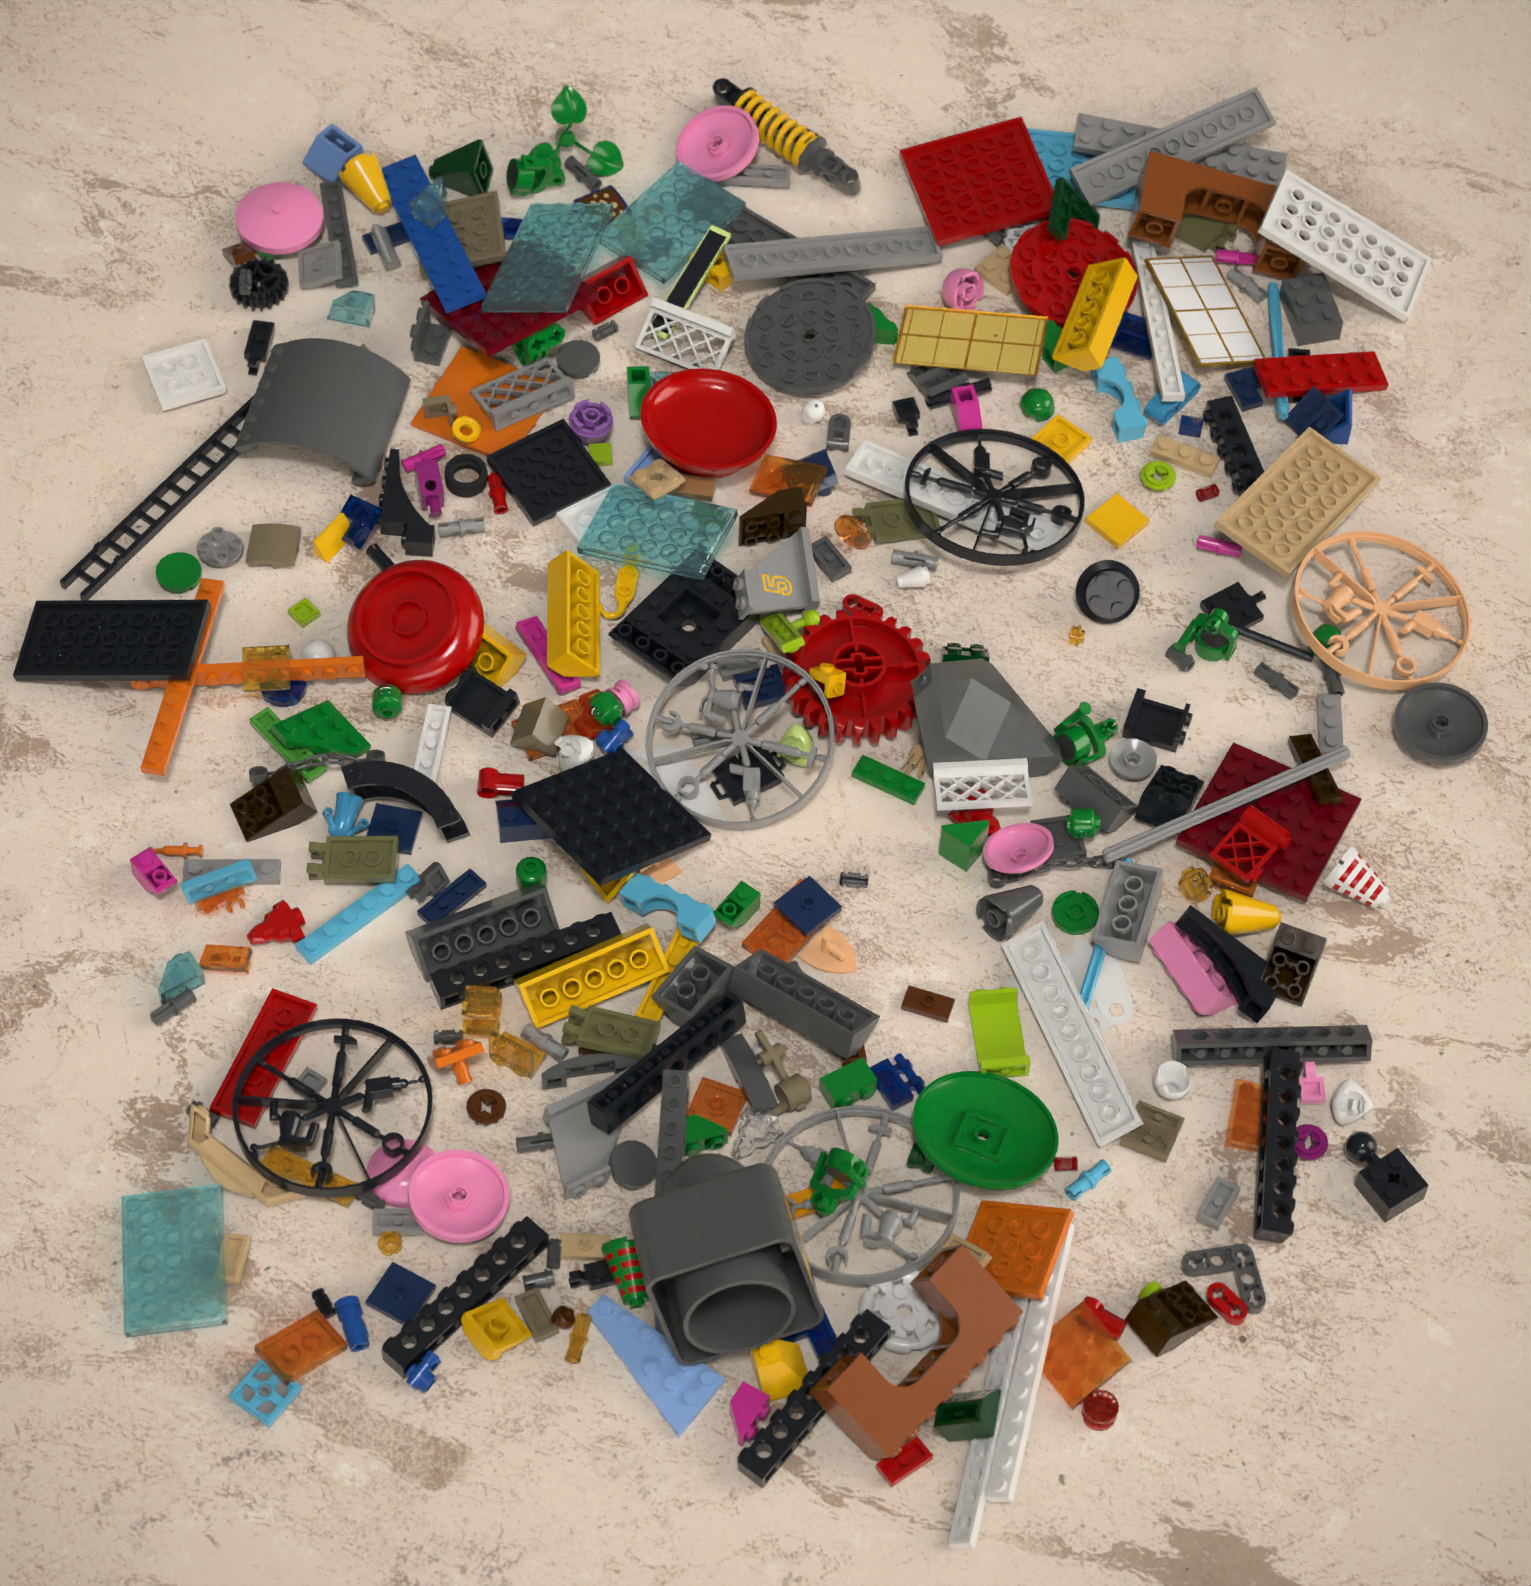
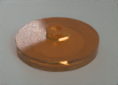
M841 515L834 522L836 533L846 544L856 549H865L871 543L869 530L855 517Z

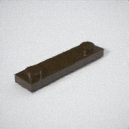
M1312 734L1289 736L1288 743L1299 765L1322 755ZM1329 768L1306 777L1319 805L1341 803L1343 796Z

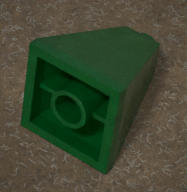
M478 139L434 159L433 165L429 167V176L434 179L437 185L467 196L488 193L494 167L482 139Z

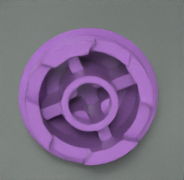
M586 399L574 406L569 415V424L582 443L595 444L600 443L611 430L613 416L610 408L605 403L600 402L598 404L589 402V399Z

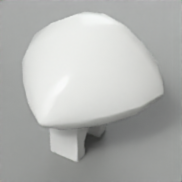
M565 735L563 737L560 736L554 742L556 746L560 747L558 762L562 772L591 761L595 751L594 743L587 737Z
M1350 1079L1341 1082L1332 1097V1111L1335 1120L1341 1125L1355 1122L1366 1115L1374 1106L1367 1093Z

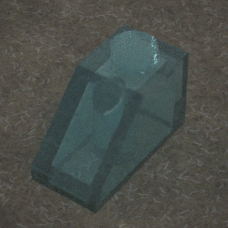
M352 290L334 299L327 320L370 328L376 312L375 294Z
M190 950L183 954L175 955L167 962L158 989L161 1005L165 1004L168 998L176 997L187 988L193 991L206 984L204 971Z

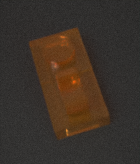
M239 886L194 904L197 912L203 910L207 914L218 910L217 905L227 900L226 910L228 913L233 912L231 908L233 901L238 902L241 909L245 908L244 900L238 897L244 894L245 891L243 886Z
M206 944L199 966L202 970L248 973L251 967L250 958L253 951L250 947Z

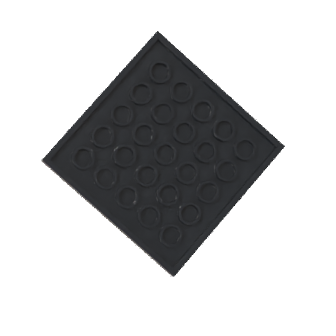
M623 748L616 750L615 753L611 752L516 789L512 793V799L599 886L710 841L711 833L667 790H663L658 782Z

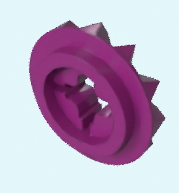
M1311 1124L1297 1126L1296 1130H1299V1138L1295 1144V1152L1298 1153V1156L1303 1158L1304 1161L1308 1159L1316 1161L1317 1158L1323 1157L1328 1148V1138L1324 1131ZM1308 1136H1310L1312 1145L1310 1146V1148L1306 1149L1305 1143L1303 1142H1305L1306 1139H1308Z

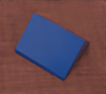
M1350 388L1328 398L1345 415L1325 436L1333 444L1348 445L1352 429V390Z

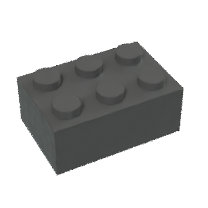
M1319 273L1283 279L1279 294L1280 301L1297 345L1303 346L1340 339L1343 320L1325 274Z

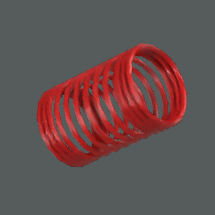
M1216 484L1196 490V497L1199 502L1219 496V489Z
M1069 1156V1169L1068 1157H1064V1159L1062 1157V1168L1061 1157H1055V1172L1065 1171L1066 1164L1068 1171H1077V1156H1071V1160Z

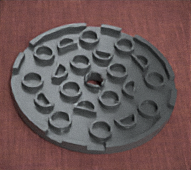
M806 278L789 282L780 286V290L772 295H766L757 304L752 317H749L744 334L748 361L760 379L779 391L804 396L827 393L853 380L870 361L877 339L873 312L870 306L861 298L860 294L848 285L845 287L835 283L834 280L824 278ZM807 334H816V337L811 341L805 339Z

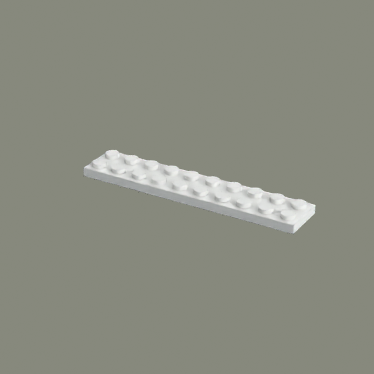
M864 440L845 467L844 474L904 499L903 492L906 473L912 460ZM919 463L914 471L920 472L923 476L924 470L930 467ZM931 468V472L929 475L930 477H942L956 482L968 484L966 482H963L959 479H956L954 477H951L947 474H944L940 471ZM910 478L909 489L912 503L950 520L955 519L958 513L984 499V497L975 495L973 491L970 495L938 486L937 483L928 480L926 485L923 486L920 485L921 478ZM1000 503L1004 514L1010 516L1011 506L1017 508V505ZM989 504L966 520L958 521L957 523L979 532ZM992 505L984 529L994 531L998 514L994 505ZM1017 508L1030 514L1028 526L1032 525L1033 518H1036L1033 531L1026 536L1029 551L1048 547L1065 535L1067 525H1057L1046 516ZM1000 535L997 539L1022 550L1024 548L1023 540L1019 536Z
M1042 921L1002 943V948L1098 1146L1101 1148L1143 1125L1144 1123L1047 925Z

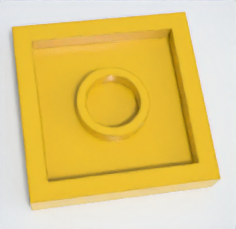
M1057 414L1031 439L1046 445L1070 464L1092 443L1093 437Z
M1116 493L1088 515L1085 523L1116 549H1119L1147 527L1150 519Z

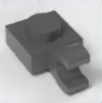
M434 861L418 876L421 882L412 885L406 892L410 899L416 897L417 901L420 902L427 894L435 896L450 880L442 865Z

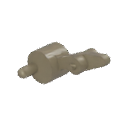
M762 1030L755 1032V1037L763 1050L757 1054L756 1064H761L762 1067L771 1064L781 1081L774 1085L775 1094L780 1103L777 1104V1107L770 1109V1114L777 1116L784 1111L790 1112L796 1109L798 1112L807 1106L806 1103L812 1099L809 1082L798 1073L792 1076L787 1074L780 1061L781 1058L786 1056L785 1051L787 1047L785 1044L781 1045L778 1042L771 1045Z

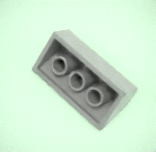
M1116 860L1092 936V940L1114 957L1138 963L1141 962L1164 886L1163 869Z

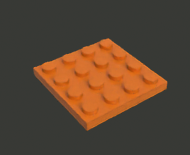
M981 1200L966 1241L990 1254L992 1259L984 1269L1009 1296L1042 1300L1074 1213L1071 1209Z

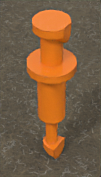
M184 842L183 846L150 847L155 853L183 855L184 859L188 858V854L203 856L202 844H199L198 847H188V843Z

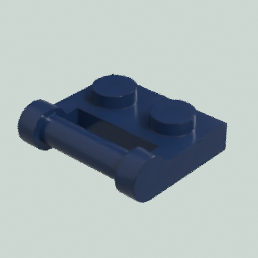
M777 663L765 669L763 679L772 678L762 680L753 708L778 702L784 696L785 683L782 681V673ZM759 670L740 675V673L732 675L735 688L737 689L738 683L756 681ZM744 690L742 693V704L745 710L748 708L753 691Z

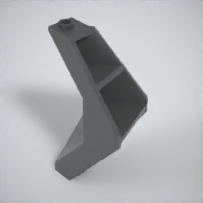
M983 658L930 663L915 679H911L910 685L913 687L914 701L928 770L932 778L933 763L1027 758L1028 775L1037 776L1047 775L1062 761L1058 742L994 665Z

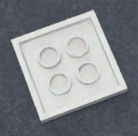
M205 338L141 356L142 363L162 411L227 393L226 386Z

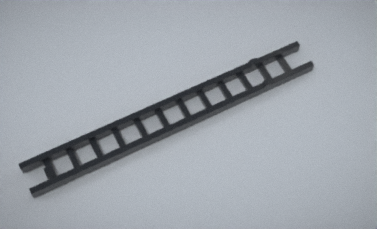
M254 395L103 540L93 546V549L60 580V585L63 589L66 590L80 577L89 584L80 593V599L89 600L240 455L234 449L235 445L230 448L220 441L229 433L238 437L240 430L235 427L245 419ZM214 447L225 453L217 462L206 456ZM199 461L210 467L202 477L191 470ZM184 476L195 482L187 491L176 485ZM169 490L180 496L172 506L161 499ZM155 504L165 510L157 520L146 514ZM139 519L151 525L142 534L131 528ZM124 533L135 539L127 549L116 543ZM109 548L120 554L113 559L111 564L100 557ZM94 562L105 569L96 579L85 572Z

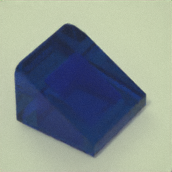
M1182 415L1178 434L1200 438L1204 419Z

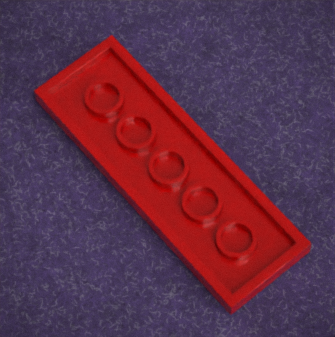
M1375 351L1257 358L1252 364L1266 398L1305 396L1313 386L1324 395L1338 394L1349 388L1352 390V393L1384 391L1389 386Z
M272 988L214 1097L209 1110L233 1121V1094L239 1076L247 1062L264 1044L275 1036L297 1025L311 1022L317 1011V1004ZM304 1034L278 1046L267 1054L263 1060L282 1073H285ZM257 1065L247 1079L241 1095L272 1098L281 1077L265 1069V1067ZM239 1105V1123L256 1129L266 1107Z

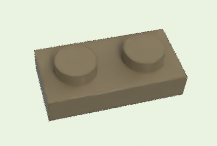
M538 1287L515 1296V1302L530 1332L533 1334L532 1337L535 1343L559 1333L557 1324H553L550 1321L552 1314Z

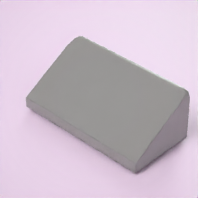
M373 224L371 236L385 270L390 271L401 267L386 228Z

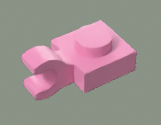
M1314 1061L1304 1062L1305 1067L1302 1068L1303 1077L1299 1078V1085H1301L1300 1104L1325 1103L1324 1077H1316Z

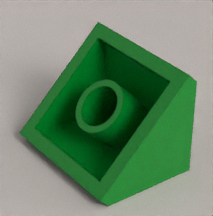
M989 821L941 825L939 855L967 872L983 853V847L988 836Z

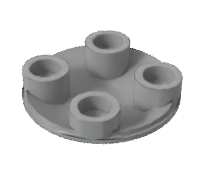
M222 527L212 528L211 532L205 534L197 543L198 556L205 563L213 566L229 565L235 562L243 551L242 539L232 532L224 531Z

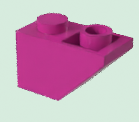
M967 385L951 388L950 407L958 431L983 429L979 400L974 386Z
M150 847L130 859L132 875L145 891L159 894L177 883V879Z
M744 1381L730 1400L729 1411L737 1442L741 1447L745 1445L747 1440L752 1441L758 1431V1423L760 1420L764 1421L771 1411L769 1406L770 1395Z

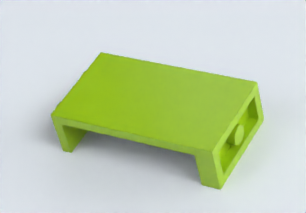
M1001 987L994 990L977 989L969 992L968 1008L978 1069L981 1073L988 1072L1006 1078L1029 1076L1031 1062L1030 1056H1026L1017 1005L1018 988Z

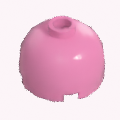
M959 268L950 272L942 286V297L945 303L960 313H969L974 310L976 306H973V304L976 303L977 299L981 301L984 293L983 277L979 276L978 272L967 268Z

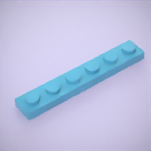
M406 864L397 871L396 883H380L295 944L296 950L312 965L408 895L407 889L421 882L418 878L419 874L409 864Z

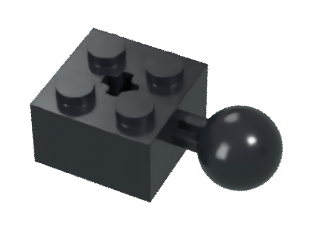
M1357 1131L1347 1138L1345 1150L1348 1157L1355 1162L1367 1165V1167L1358 1172L1354 1186L1384 1223L1425 1198L1429 1186L1428 1183L1399 1148L1379 1158L1376 1154V1140L1368 1132Z

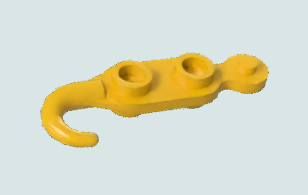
M627 551L624 554L625 566L621 567L618 571L614 590L617 610L607 612L604 610L603 604H600V614L604 618H620L624 615L626 607L635 597L638 582V570L635 568V565L639 563V554L636 551Z

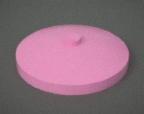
M723 105L706 109L694 116L682 129L676 144L677 160L684 172L697 181L710 183L726 180L741 172L751 162L758 149L759 131L752 117L741 108Z
M269 183L255 188L243 197L236 210V226L243 241L255 250L276 255L289 254L304 249L316 240L323 227V210L318 198L308 189L292 183Z
M447 1150L430 1156L417 1167L409 1184L408 1204L413 1218L428 1234L447 1242L469 1243L490 1235L502 1223L508 1209L509 1188L501 1170L488 1158L467 1150Z

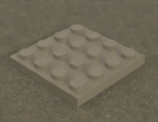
M497 191L441 203L473 267L507 260ZM419 260L420 274L422 278H426L428 276Z

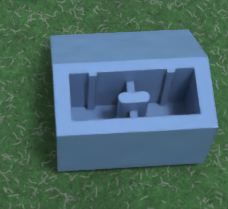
M331 124L316 136L303 160V165L326 182L341 181L338 175L339 171L341 170L343 173L346 169L344 165L350 159L363 154V146L334 124Z

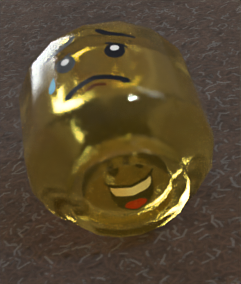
M1191 866L1181 872L1182 877L1178 881V886L1186 900L1200 903L1212 895L1211 891L1214 885L1205 869H1195L1194 866Z

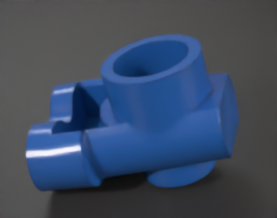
M620 719L611 732L604 729L599 733L596 745L599 746L604 755L611 752L615 753L616 750L624 748V743H627L634 733L629 729L630 725L625 720Z
M429 1350L419 1365L414 1363L405 1375L408 1377L406 1380L407 1385L415 1391L419 1389L426 1393L437 1379L431 1372L441 1363L440 1358Z

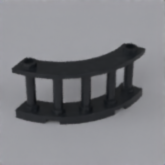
M363 761L341 767L348 789H354L355 795L361 797L364 801L363 803L373 800H390V798L402 800L428 813L434 819L437 828L442 830L448 843L470 835L466 823L449 797L433 780L423 773L408 766L387 761Z

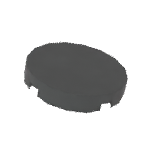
M569 341L563 344L556 354L557 367L563 371L565 376L570 378H587L589 374L595 373L600 366V352L596 346L588 341Z
M626 1140L618 1144L611 1152L608 1165L612 1171L611 1175L617 1183L628 1189H638L648 1186L655 1178L657 1158L652 1149L646 1144L636 1140Z

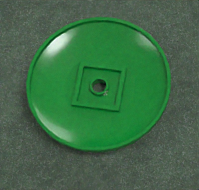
M961 1071L944 1075L923 1089L915 1102L912 1112L913 1134L925 1157L944 1174L973 1187L989 1190H1009L1026 1186L1047 1172L1058 1150L1057 1126L1045 1104L1026 1087L997 1074L981 1073V1071ZM978 1135H983L987 1137L988 1140H982L978 1137Z

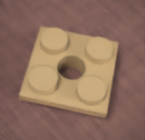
M662 459L654 460L651 465L638 469L634 474L628 476L629 481L653 500L673 491L685 482V477Z

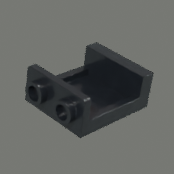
M473 665L469 670H465L461 674L458 684L451 688L445 696V704L451 707L453 714L491 738L494 737L520 703L517 692L510 688L508 691L504 690L479 674L477 668Z
M1137 688L1124 724L1122 737L1139 739L1150 746L1176 753L1178 745H1183L1187 732L1183 730L1185 726H1190L1193 714L1189 713L1191 704L1186 703L1183 710L1145 698L1146 690Z

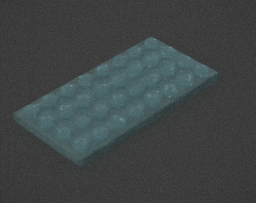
M601 202L596 204H530L482 303L483 312H568L614 212L613 204Z

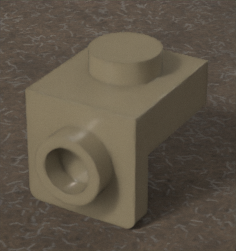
M449 395L423 398L425 419L447 416L449 425H453V417L457 416L455 403H451Z

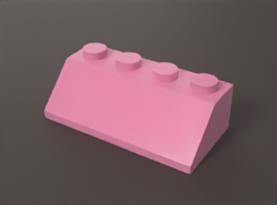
M1168 921L1148 940L1153 946L1154 954L1162 959L1166 965L1165 969L1168 974L1178 982L1179 990L1192 1002L1191 1007L1196 1013L1213 1016L1238 1004L1231 987L1212 959L1189 935L1177 927L1175 922Z

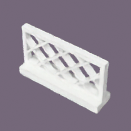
M653 297L650 304V312L635 344V348L686 369H697L698 367L694 366L696 364L703 368L701 362L713 357L715 362L713 369L720 370L729 346L737 335L735 329ZM657 314L663 317L665 324L654 329L652 320L654 315ZM677 323L683 324L685 332L674 337L670 326ZM667 328L671 338L660 343L656 333ZM696 331L703 332L705 340L693 344L690 334ZM653 334L657 344L649 348L642 346L645 337ZM687 336L691 346L679 350L676 340ZM716 339L724 340L725 343L722 349L713 352L710 342ZM673 342L677 352L669 356L665 355L662 346ZM707 344L711 354L699 358L695 348ZM693 350L697 360L691 363L684 362L681 354Z
M1027 758L933 763V787L935 788L937 811L1032 806ZM1007 786L1012 790L1006 793L1001 789ZM983 787L988 791L982 794L977 790ZM959 788L963 790L964 793L958 795L954 791ZM1020 793L1026 798H1016L1014 796ZM994 794H996V795H998V796L1001 797V798H1000V799H992V798H990V797L993 796ZM972 795L976 797L977 800L969 801L966 798ZM947 796L953 799L952 802H942Z

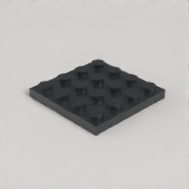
M564 418L487 455L488 464L501 479L503 485L533 526L556 516L557 512L611 486L610 481Z

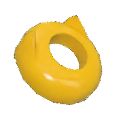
M462 416L457 418L452 425V437L463 443L474 442L481 433L479 423L471 417ZM467 427L472 431V434L465 436L461 434L460 429Z

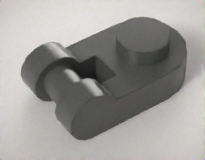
M840 413L830 417L826 444L827 450L838 448L842 449V451H849L851 420L845 414ZM834 436L843 437V440L834 439Z

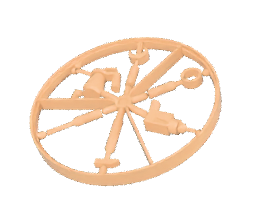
M1352 531L1327 538L1308 552L1292 582V613L1295 623L1306 643L1331 668L1364 685L1387 690H1409L1422 684L1433 683L1445 676L1455 666L1468 643L1471 626L1470 613L1459 584L1451 573L1431 554L1399 537L1374 531ZM1356 541L1375 542L1397 548L1417 558L1427 567L1423 568L1421 565H1418L1414 570L1419 574L1417 577H1412L1385 602L1381 601L1376 592L1377 588L1369 569L1363 564ZM1348 542L1361 568L1360 574L1367 590L1325 555L1322 550L1339 543ZM1312 558L1333 575L1328 585L1334 589L1324 601L1309 595L1304 588H1300L1298 593L1301 573ZM1431 571H1434L1442 579L1453 594V596L1395 603L1418 585L1422 577L1429 584H1432L1433 577L1430 574ZM1304 595L1320 603L1328 618L1336 624L1339 621L1347 623L1362 615V611L1358 607L1346 613L1341 610L1350 602L1353 605L1371 610L1372 613L1351 628L1345 637L1333 635L1327 645L1334 644L1326 649L1307 626L1300 609L1299 600ZM1458 605L1462 619V639L1456 640L1450 636L1449 631L1445 630V626L1441 625L1439 620L1420 609ZM1418 610L1415 616H1413L1411 619L1408 615L1400 613L1404 611ZM1387 616L1406 622L1399 628L1402 634H1407L1414 629L1428 638L1433 635L1438 639L1440 637L1443 639L1448 638L1457 642L1460 646L1457 654L1441 670L1423 678L1414 679L1412 675L1416 670V663L1410 657L1402 655L1403 649L1394 628H1391ZM1377 618L1366 673L1336 658L1345 655L1349 648V639H1354L1369 626V623ZM1381 621L1386 629L1385 633L1394 654L1398 655V659L1394 664V671L1399 677L1407 678V680H1391L1371 675ZM1400 663L1409 666L1410 671L1402 669Z

